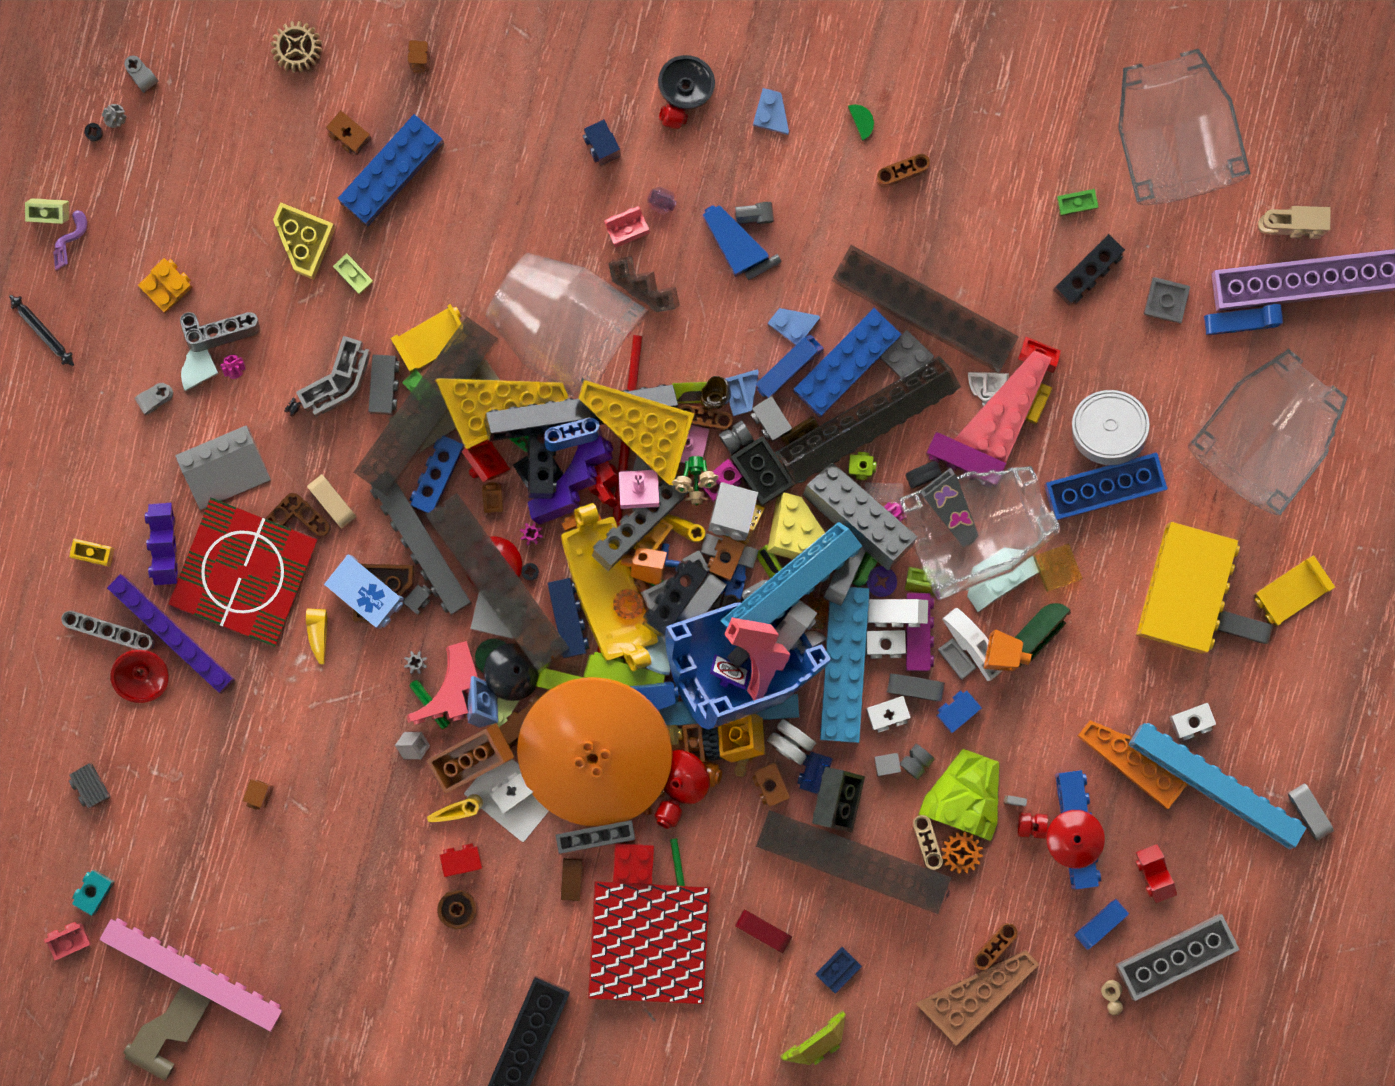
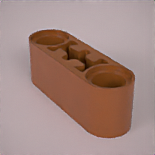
M917 154L883 167L878 171L876 181L879 186L886 188L923 174L928 170L930 159L925 154ZM923 160L926 166L919 168L916 165V161ZM910 163H912V168L908 169L906 174L899 172L901 167L907 169L910 167ZM887 173L891 179L887 182L882 181L880 175Z
M683 405L679 408L694 413L693 420L695 418V411H698L697 416H703L704 413H707L709 418H714L713 414L717 415L715 425L712 424L713 420L707 419L706 422H702V418L697 417V421L692 420L691 425L721 431L730 429L733 419L728 412L713 409L704 410L702 407ZM720 417H727L730 421L729 424L721 426L718 422Z
M1010 923L1002 924L974 955V966L980 970L988 969L1017 937V928ZM1007 926L1013 929V934L1010 937L1003 935V930ZM999 935L1002 939L1006 940V943L1004 944L1001 941L998 944L999 950L997 951L994 949L990 953L994 955L991 958L989 954L984 952V950L986 949L987 951H990L992 949L991 943H997L1000 940L999 938H997V936ZM984 955L987 957V964L985 966L978 965L977 959L979 956Z

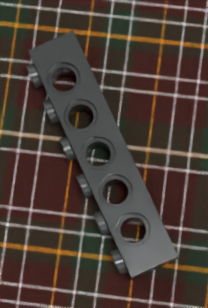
M662 480L658 485L660 486L658 488L659 507H655L657 511L652 512L648 507L633 508L634 512L630 516L625 515L619 523L621 525L618 528L613 527L606 534L607 538L604 541L599 540L593 546L592 557L609 571L686 498L689 492H678L675 490L674 484L672 486ZM661 494H667L670 499H664ZM635 519H641L644 524H637ZM627 531L631 536L625 537L622 532ZM609 544H615L618 549H611Z

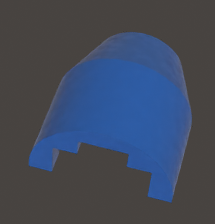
M734 603L666 626L665 632L667 657L675 685L678 687L680 697L693 719L705 729H713L783 704L830 663L831 659L823 645L813 647L803 632L799 639L802 642L801 646H805L806 650L804 653L801 654V650H798L797 647L794 650L790 649L789 660L783 671L776 670L764 697L753 700L747 692L752 674L751 658L741 665V667L750 670L745 690L731 683L724 687L720 685V678L710 674L714 655L716 654L727 659L728 655L737 647L732 645L725 636L726 627L720 620L740 603ZM789 607L787 610H785V614L781 618L777 620L775 619L770 623L774 629L784 619V617L787 615V613L792 607Z

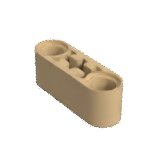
M322 474L307 485L341 529L357 517Z
M919 815L914 818L912 825L921 855L928 869L937 870L942 866L943 860L933 827L927 816ZM920 818L925 819L927 822V826L923 830H920L916 825ZM930 830V834L926 835L929 840H932L930 844L931 850L935 849L936 852H930L925 855V851L929 850L926 845L922 844L925 841L924 835L919 836V833H925ZM935 855L938 858V864L931 867L928 864V859L930 856Z

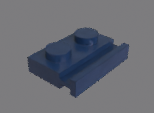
M841 946L815 975L836 994L862 965Z

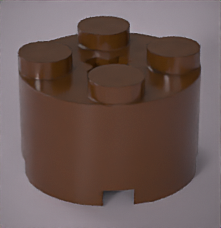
M450 891L439 901L437 907L438 917L449 928H465L476 918V900L467 891ZM455 904H457L459 907L462 906L460 915H458L457 912H453Z

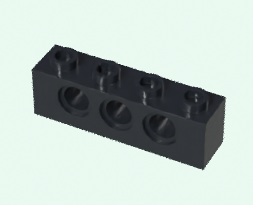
M1108 234L1053 290L1069 306L1073 302L1077 304L1084 297L1082 293L1086 289L1090 291L1097 284L1095 280L1099 276L1103 278L1110 271L1108 267L1113 262L1117 264L1124 257L1122 253L1125 249ZM1102 253L1106 254L1109 258L1108 262H1102L1099 259V255ZM1086 268H1094L1095 275H1088L1086 273ZM1079 280L1082 287L1080 289L1074 288L1072 281Z
M545 433L528 436V498L551 499L553 493H556V481H553V474H556V463H553V456H556V451L547 450L545 444L537 440L539 437L545 438ZM544 456L547 461L540 462L537 457ZM544 474L547 480L542 481L537 475Z
M690 560L681 561L675 569L677 572L675 576L667 580L664 585L666 589L662 594L659 593L654 600L656 604L652 610L648 609L643 616L645 620L642 624L659 637L665 636L666 626L674 624L707 575V572ZM682 576L687 579L688 583L686 587L682 586L680 583V579ZM671 592L677 596L675 603L670 600ZM661 608L666 611L665 618H661L659 615Z

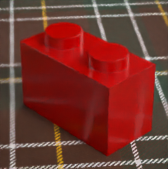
M473 843L462 845V850L455 851L454 847L444 849V854L439 855L444 877L483 869L479 847H474Z

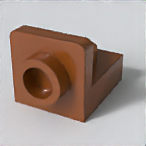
M488 482L486 485H482L484 513L503 512L501 483Z

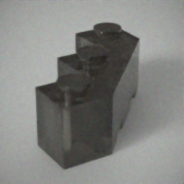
M632 256L613 259L608 263L612 282L626 289L629 294L639 301L646 303L655 312L673 310L680 306L676 287L658 290L654 271L636 274Z

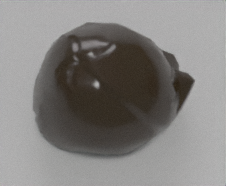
M720 376L711 377L701 390L700 404L704 410L719 409L726 405L731 398V389L728 381Z

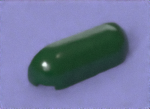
M1059 603L1048 604L1014 637L1023 642L1022 652L1031 654V661L1065 626L1066 622L1064 619L1067 615L1071 614L1070 609Z

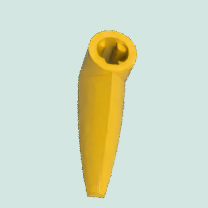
M671 514L664 518L665 521L674 526L672 530L695 543L703 541L705 529L701 525ZM700 529L702 536L694 538V534L691 532Z
M307 609L306 625L309 643L319 664H325L327 609Z
M472 794L465 800L446 806L427 816L428 822L449 821L473 816L482 808L483 800L479 795ZM471 802L472 804H475V808L473 806H470L469 803Z

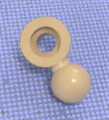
M1109 980L1103 985L1101 992L1103 997L1110 1001L1107 1006L1109 1013L1119 1015L1123 1010L1122 1003L1118 1001L1122 994V987L1117 981Z

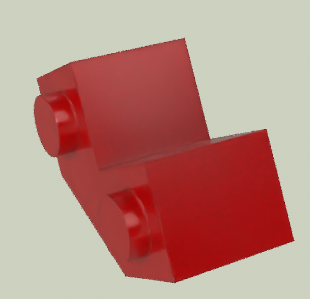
M1158 844L1136 852L1138 860L1135 861L1138 871H1142L1147 884L1145 889L1149 898L1153 897L1155 903H1159L1177 896L1175 883L1167 870L1164 855Z

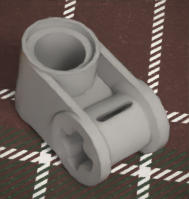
M137 56L127 57L124 63L125 68L137 86L145 93L158 82V79L144 65L140 58ZM131 63L136 64V65H137V68H136V69H134L133 67L131 68V65H130V64H131Z
M158 383L140 393L134 399L144 415H147L169 401L173 396V390L167 384ZM162 388L166 390V391L164 392V393H165V396L159 395V394L162 393V392H161V389H162Z

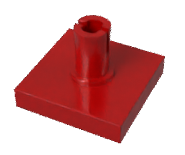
M1025 337L1018 359L1025 361L1033 351L1039 352L1052 358L1046 371L1054 373L1061 350Z
M485 440L468 449L465 448L462 451L472 466L468 471L472 478L480 477L483 482L505 475L511 470L489 440Z

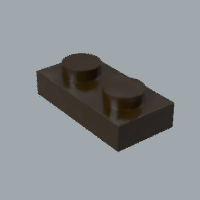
M811 416L783 434L781 438L789 452L792 453L823 434L816 419Z

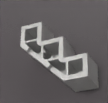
M799 601L775 628L779 634L776 643L783 644L788 652L790 649L794 650L800 643L798 639L806 628L810 630L815 624L816 620H814V617L817 613L802 601Z

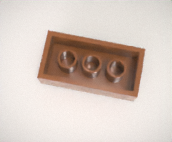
M497 723L427 759V762L444 794L511 760L514 758V755Z

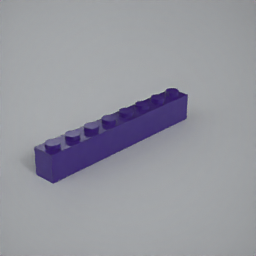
M119 574L107 587L215 690L223 693L233 683L235 679L124 575Z

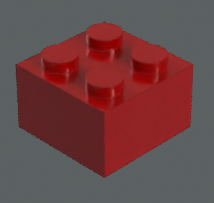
M615 843L613 882L652 884L654 845Z

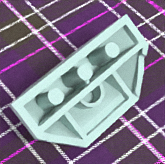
M1005 548L973 569L967 597L977 612L1041 572L1042 569L1031 554Z

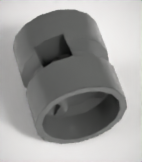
M742 420L733 425L732 430L727 429L718 434L731 455L738 452L741 445L746 447L754 442L752 435Z
M916 743L909 751L910 756H905L900 762V766L919 780L925 772L924 768L929 767L935 758Z

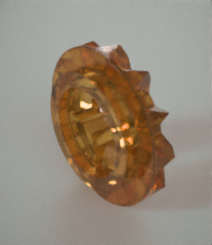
M632 589L621 590L613 600V610L625 620L634 619L639 616L644 607L643 598L637 591ZM626 599L629 603H634L631 606V610H628L627 607H621L625 604Z

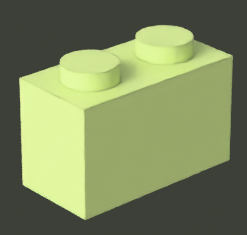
M30 199L25 202V221L63 224L69 220V201Z

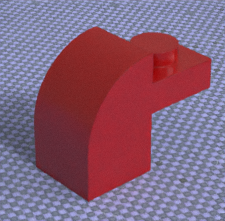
M606 461L595 467L597 484L588 488L603 504H608L613 508L618 502L611 488L619 483V473L614 464Z

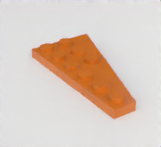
M1091 720L1088 721L1077 735V737L1166 810L1170 808L1188 785L1174 774L1130 747L1128 744L1132 738L1129 735L1121 734Z

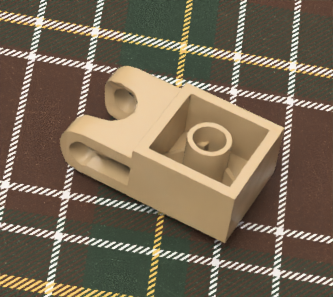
M1292 206L1289 210H1268L1259 219L1258 228L1263 234L1290 235V238L1295 239L1302 238V236H1309L1310 239H1321V236L1330 231L1331 207Z

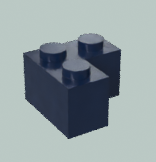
M605 119L584 128L585 134L582 137L587 146L591 145L590 153L595 163L599 162L600 166L621 157L620 148L613 133L610 132Z

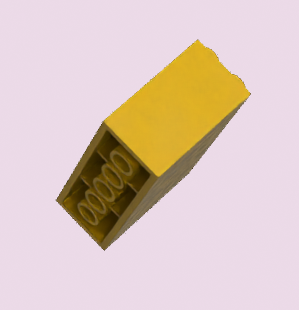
M1174 522L1166 524L1136 635L1201 654L1207 653L1209 649L1212 650L1215 642L1212 636L1214 631L1218 630L1220 620H1217L1219 612L1222 613L1225 605L1222 599L1224 594L1228 593L1230 583L1227 582L1229 575L1232 576L1235 564H1232L1234 557L1238 556L1240 546L1237 545L1238 540Z

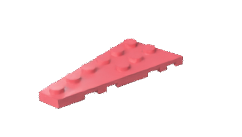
M1033 351L954 440L1006 463L1052 358Z

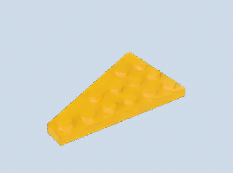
M441 378L435 380L466 449L488 439L484 423L486 412L494 409L500 411L510 407H526L529 404L540 405L549 401L560 402L569 398L561 382Z
M584 380L578 399L667 484L673 486L672 481L675 480L694 413Z

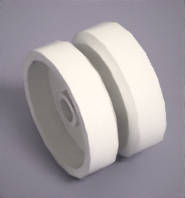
M782 719L777 728L785 735L784 738L777 733H772L767 741L788 759L791 758L801 765L806 755L798 749L799 746L807 751H811L816 742L798 728Z

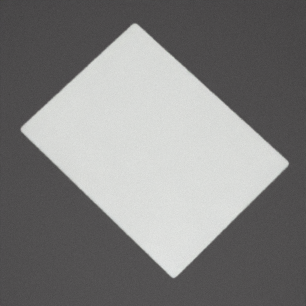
M511 759L477 777L464 795L467 797L472 794L479 795L483 800L481 809L520 841L524 842L549 810L540 804L532 794L505 814L500 810L490 795L493 793L491 789L499 783L502 785L506 784L509 781L507 778L516 771L518 774L521 773L519 764ZM508 787L509 792L507 793V795H512L514 797L516 795V787Z

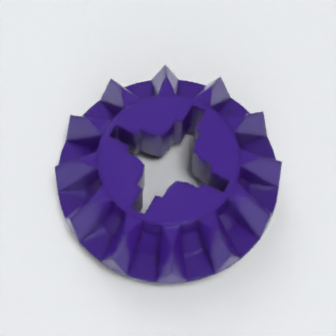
M879 566L870 571L866 584L873 595L885 597L895 590L897 577L891 569L888 571L883 566ZM877 574L882 579L889 577L885 582V587L882 585L874 586L878 582Z

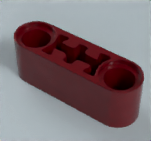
M745 909L735 924V927L781 953H784L792 939L791 935Z

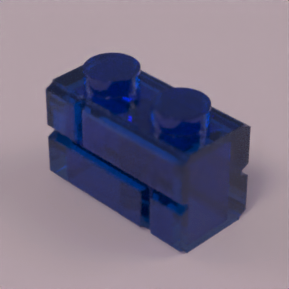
M810 752L809 755L805 754L806 758L802 765L806 767L804 773H799L796 784H800L799 789L818 794L824 769L831 766L833 758Z

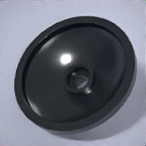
M681 55L670 59L663 65L658 77V88L662 97L670 105L685 110L695 109L704 105L711 98L715 88V77L709 65L702 59L691 55ZM682 86H688L689 89L685 90Z
M504 644L494 649L488 655L484 664V679L490 691L497 697L506 701H518L528 697L537 687L540 673L539 664L533 653L518 644ZM514 667L518 669V674L514 673Z

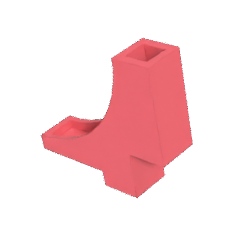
M732 618L726 629L725 636L732 645L739 646L749 653L752 674L747 692L753 700L763 698L775 675V671H783L789 660L790 653L783 644L776 643L779 634L771 624Z
M467 641L446 648L447 671L440 690L425 707L406 716L408 723L414 722V725L425 722V718L431 716L433 720L444 717L443 713L446 714L447 720L453 719V722L464 719V715L468 713L462 691L468 694L471 677H477Z

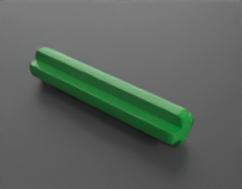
M418 680L410 683V688L424 706L432 701V698ZM445 715L444 717L434 719L441 729H445L450 725Z

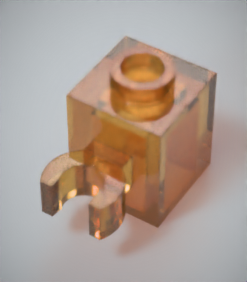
M811 592L807 606L817 613L814 617L816 622L812 628L824 629L828 618V601L824 600L823 594H820L819 599H815Z

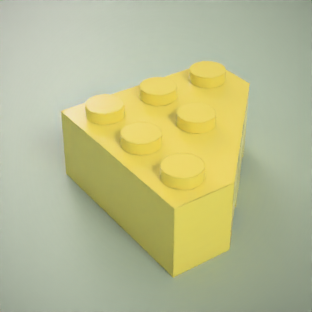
M280 202L273 221L293 269L296 273L314 280L336 227L333 223Z
M784 492L776 498L767 552L794 559L825 534L802 497Z

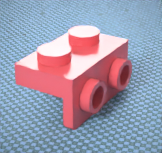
M639 206L611 216L604 221L615 248L650 234Z
M76 922L66 925V930L60 933L58 930L47 934L48 938L44 939V942L47 943L54 961L91 945L82 923L76 924Z

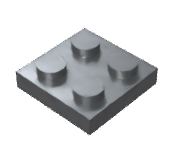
M1153 277L1143 315L1181 324L1190 286Z
M906 330L880 358L908 384L934 358V355Z

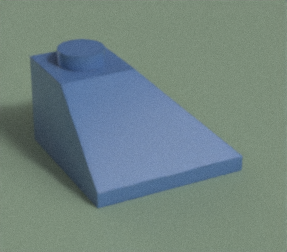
M472 676L467 704L468 723L479 728L498 723L497 696L490 691L486 681Z

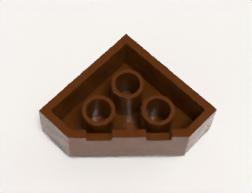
M361 564L399 596H403L414 586L413 565ZM353 609V622L370 623Z

